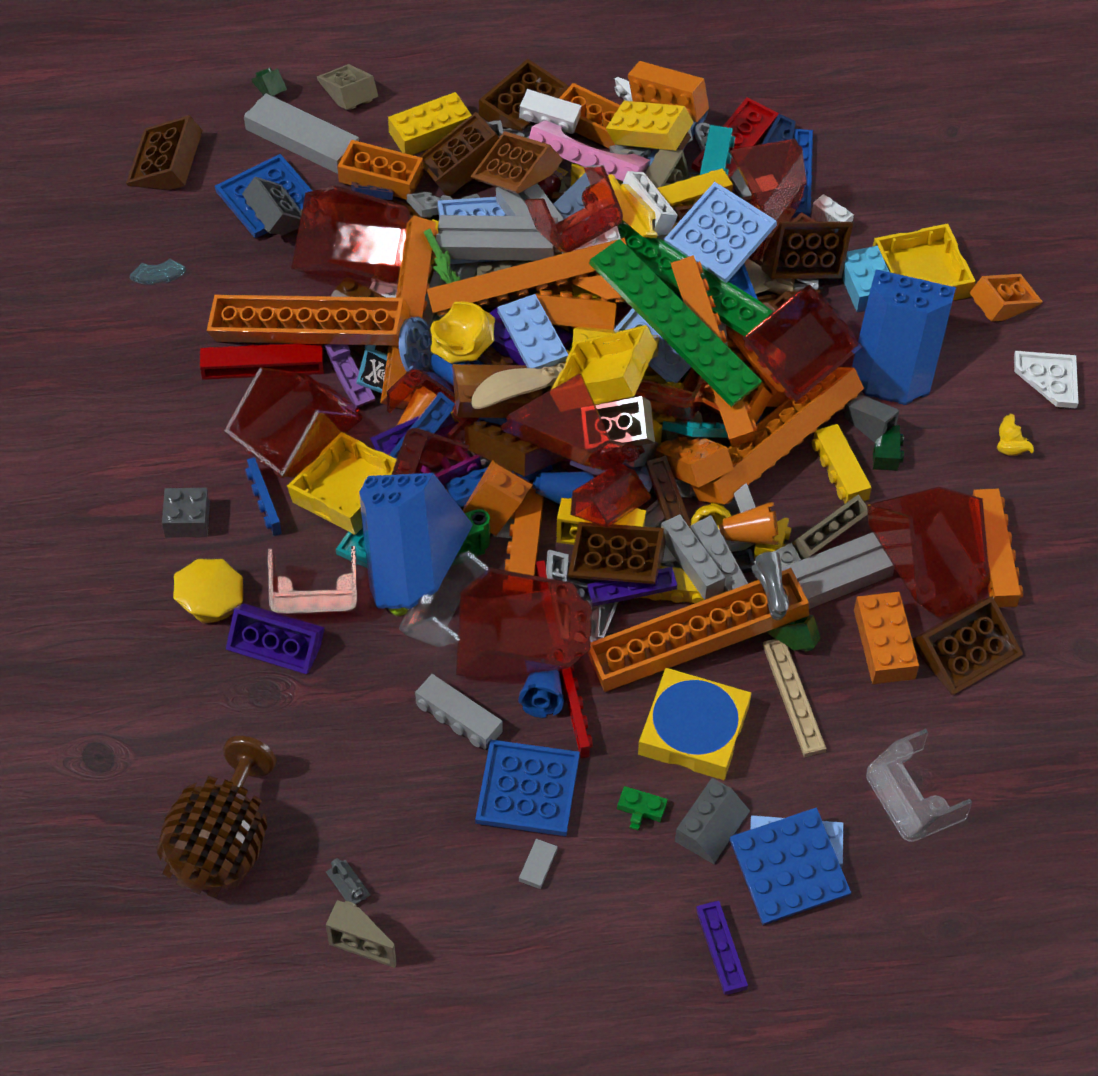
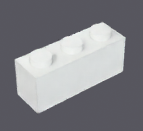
M527 89L520 105L519 118L534 123L546 120L562 126V132L573 134L580 119L581 105Z

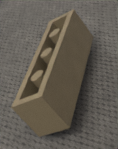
M859 495L849 500L792 542L801 560L810 557L871 512Z

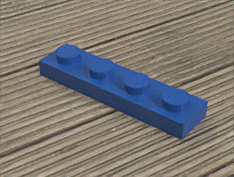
M439 392L391 451L389 456L404 462L407 468L456 407L455 403L442 392Z
M255 457L247 459L248 468L245 469L248 481H253L251 488L254 497H259L257 503L260 512H264L266 517H263L267 529L271 528L273 536L282 534L279 518Z

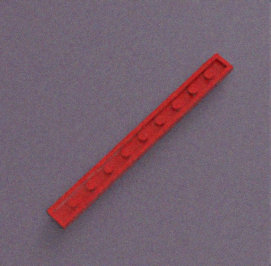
M537 561L536 576L580 752V759L589 757L590 748H593L591 734L587 735L586 733L588 728L586 715L582 716L581 713L584 707L582 697L577 696L576 692L579 690L577 677L573 678L572 676L574 664L572 658L568 659L567 653H570L569 643L567 640L560 639L545 561Z

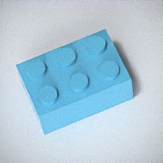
M878 246L847 251L842 279L856 312L866 310L876 269L889 272Z

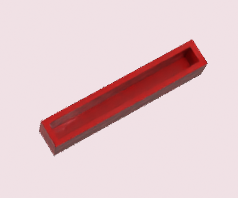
M290 343L200 348L202 380L324 374L323 345Z

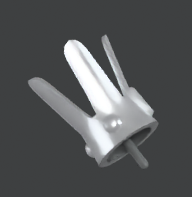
M797 279L806 284H794L795 291L823 289V287H818V280Z

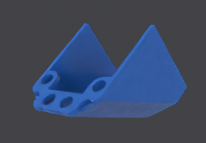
M876 269L852 368L856 369L864 387L862 392L865 396L877 397L878 399L907 405L917 397H925L930 394L956 287Z
M434 473L368 476L359 491L370 591L379 609H411L419 604L421 597L424 595L431 596L438 591L473 524Z

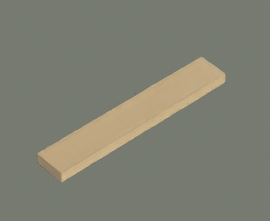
M777 639L764 641V651L803 756L808 757L825 753L824 741L788 646Z

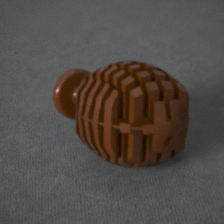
M233 736L224 744L223 756L226 762L235 769L231 781L225 779L222 785L215 784L217 778L208 776L203 787L198 786L195 788L197 783L187 786L172 805L162 825L160 840L157 845V854L160 861L163 857L164 861L167 862L162 874L169 879L173 874L178 879L176 885L185 888V886L191 888V892L200 895L202 890H209L207 896L217 898L221 888H228L227 891L237 888L253 868L262 849L265 831L268 827L265 814L261 818L259 812H257L262 800L254 795L250 801L246 796L248 789L243 786L248 776L262 777L270 774L276 765V756L266 744L248 736Z

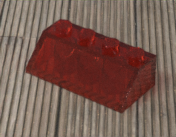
M615 464L572 492L570 515L608 528L650 500L651 495L635 470L627 468L624 464Z

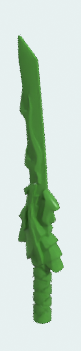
M431 229L424 231L423 233L437 257L434 258L437 266L433 268L441 276L440 279L446 282V284L459 281L461 277L457 276L456 272H453L449 266L451 263L449 251L447 250L443 254Z

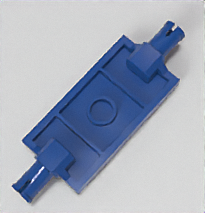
M550 465L525 477L518 473L516 474L530 481L540 473L553 470ZM487 468L474 470L466 476L456 477L450 480V482L445 483L448 493L459 507L466 505Z

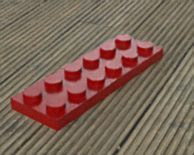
M748 97L723 125V127L733 128L732 136H735L734 148L730 147L729 151L732 153L731 164L726 166V169H729V179L772 127L779 114ZM705 148L694 160L691 167L699 173Z

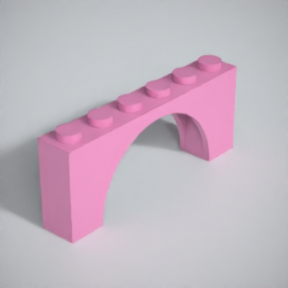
M546 120L532 126L529 139L551 145L563 159L587 168L595 165L600 173L605 175L612 174L621 181H624L627 171L646 173V169L651 161L636 154H615L587 146L565 135L562 132V126Z

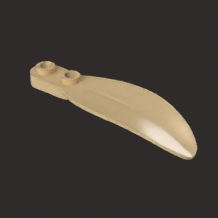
M559 363L558 365L541 369L518 368L497 372L478 386L473 394L471 404L473 408L481 409L522 394L552 386L565 364Z

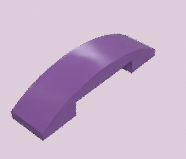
M324 344L332 366L355 407L357 408L375 401L371 389L356 384L359 370L350 355L348 345Z

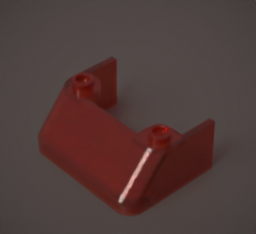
M604 165L584 167L591 185L582 193V202L585 208L555 224L544 198L525 200L537 231L560 252H571L621 223L623 212Z
M418 369L409 370L386 391L387 411L391 413L416 388H421L422 386L431 390L436 395L442 392L455 403L454 386L433 372ZM456 405L453 406L452 412L454 418L460 422L448 432L449 454H452L465 441V426L479 419L474 417H457Z
M701 377L694 392L642 379L635 396L615 401L642 396L650 401L651 412L675 417L681 421H689L695 418L702 404L706 381Z
M419 428L409 429L405 434L391 475L420 474L422 466L429 468L438 467L442 462L443 456L462 462L465 460L469 445Z
M351 546L352 574L341 575L336 582V590L293 591V584L289 578L284 576L276 577L275 555L272 549H268L269 606L272 612L277 615L344 613L354 610L358 599L356 546Z

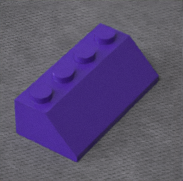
M243 603L234 608L226 650L308 674L319 652L325 628Z

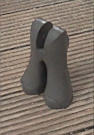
M765 552L755 558L756 564L752 566V571L765 590L770 615L773 619L780 620L785 616L789 608L788 596L782 585L780 554L778 552Z

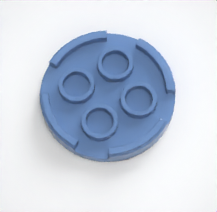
M421 317L406 319L399 333V352L402 364L407 373L415 379L426 378L429 371L433 370L431 366L433 354L431 352L432 341L428 331L430 327Z

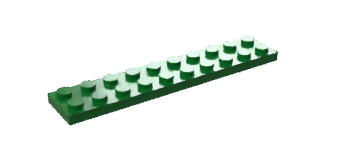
M614 214L620 238H625L626 245L672 291L681 296L671 263L687 257L658 237L641 236L619 216ZM703 268L704 273L700 275L702 279L706 278L710 290L706 291L707 296L712 295L715 304L712 311L714 314L718 313L722 323L749 339L773 317L774 312L762 302L732 283H725Z
M618 239L590 259L589 264L731 407L760 386L762 380L621 239Z

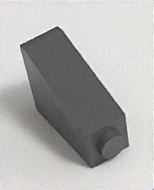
M860 394L855 399L846 403L844 418L875 443L876 439L897 424L899 410Z

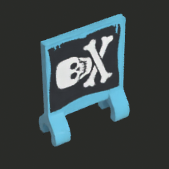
M365 345V352L356 384L382 393L387 354L375 350L376 345Z

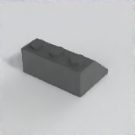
M254 177L242 193L247 200V205L255 211V216L265 225V230L270 234L275 233L283 236L309 223L282 184Z
M711 778L677 827L675 842L710 863L715 864L729 844V838L735 835L750 813V810L730 787Z

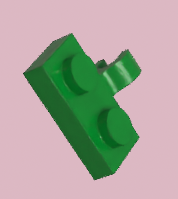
M624 786L617 809L631 813L630 828L639 830L643 817L661 822L668 799Z

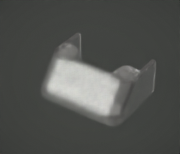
M469 551L456 556L438 591L431 596L424 595L420 598L419 604L408 609L399 626V630L406 636L436 647L446 646L458 641L460 637L447 627L462 597L474 594L478 589L477 584L479 580L492 576L494 572Z
M927 729L892 743L868 766L866 772L868 782L903 839L911 842L966 820L972 801L968 799L949 807L946 800L937 795L924 799L904 767L903 763L910 760L914 753L923 750L928 735Z

